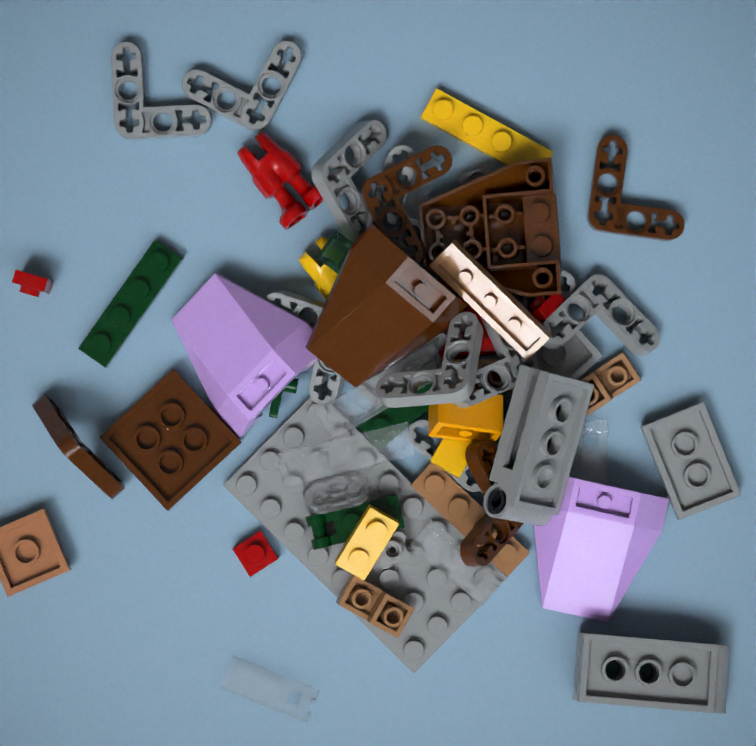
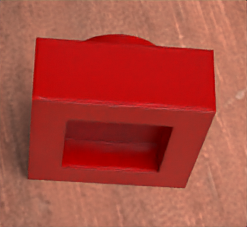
M15 270L12 283L21 285L19 292L39 297L40 291L50 294L53 281Z
M561 294L549 295L547 298L545 296H538L527 308L541 323L565 301V298Z
M262 531L257 532L232 548L250 577L279 559Z

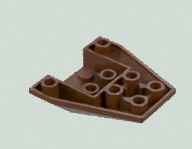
M551 158L516 161L419 204L423 268L428 273L438 275L429 265L455 239L509 293L526 297L562 294V260L558 207Z
M371 223L348 250L306 345V349L356 388L444 332L449 327L451 320L461 313L467 304L443 283L441 284Z

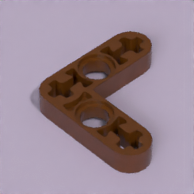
M608 135L598 143L595 152L587 211L589 226L598 232L660 241H672L678 238L683 233L685 227L684 220L678 212L620 203L627 158V145L619 136ZM610 142L615 143V149L620 150V154H616L612 162V166H619V171L612 168H599L600 163L606 165L608 162V153L603 152V148L608 147ZM608 174L615 178L616 188L613 192L605 193L599 189L598 179L600 176ZM595 196L602 199H615L614 204L607 203L606 214L611 215V220H607L603 226L599 225V219L594 218V213H598L602 206V201L595 202ZM638 212L643 215L645 224L642 229L632 230L628 227L626 218L629 213ZM651 214H656L655 222H664L667 217H671L672 223L677 224V229L672 230L668 235L665 234V228L655 226L653 227V233H649Z
M437 145L429 147L369 178L361 187V198L375 226L389 238L400 236L407 230L409 237H405L403 240L407 247L414 246L416 252L412 254V258L417 263L423 257V247L398 198L444 175L450 170L452 166L450 152L446 148ZM430 153H434L436 157L442 155L444 161L440 164L442 170H438L436 166L424 171L428 178L423 179L421 168L414 161L419 159L421 166L432 159ZM409 167L414 171L416 177L411 186H403L399 183L397 179L399 169ZM375 183L377 187L383 186L385 192L381 194L384 203L386 204L391 200L394 206L385 208L377 214L374 208L380 207L381 204L376 197L370 198L368 196V192L372 190L370 184ZM387 213H395L401 219V226L395 232H389L383 226V218ZM396 241L395 243L403 250L400 242Z
M44 394L32 404L35 412L61 452L107 496L113 499L125 489L118 476L79 439L61 409L47 394Z
M489 440L472 442L467 446L465 452L467 465L484 496L488 488L494 485V482L490 481L489 477L497 452L496 446ZM486 513L461 542L460 556L462 561L469 567L488 565L524 523L492 518ZM493 523L497 528V536L495 539L493 538L491 532V527Z

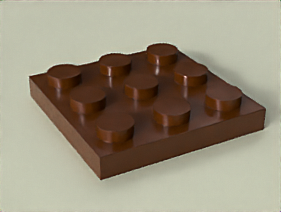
M172 369L99 437L167 511L177 504L242 443L175 369Z

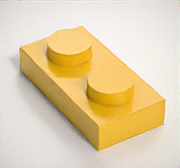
M369 504L334 560L335 565L365 580L397 529L399 521Z

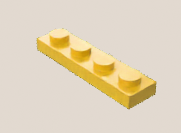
M437 88L420 117L424 122L505 166L516 161L550 158L553 151Z

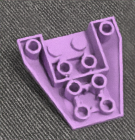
M215 273L171 319L217 416L239 439L263 416L261 412L300 372L308 370L318 360L315 355L306 349L314 329L307 321L218 273Z
M569 476L559 514L553 515L551 520L544 526L533 525L542 608L608 622L662 532L669 499Z

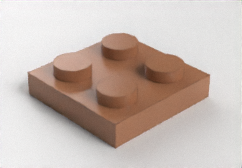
M46 508L0 527V580L7 597L72 570Z

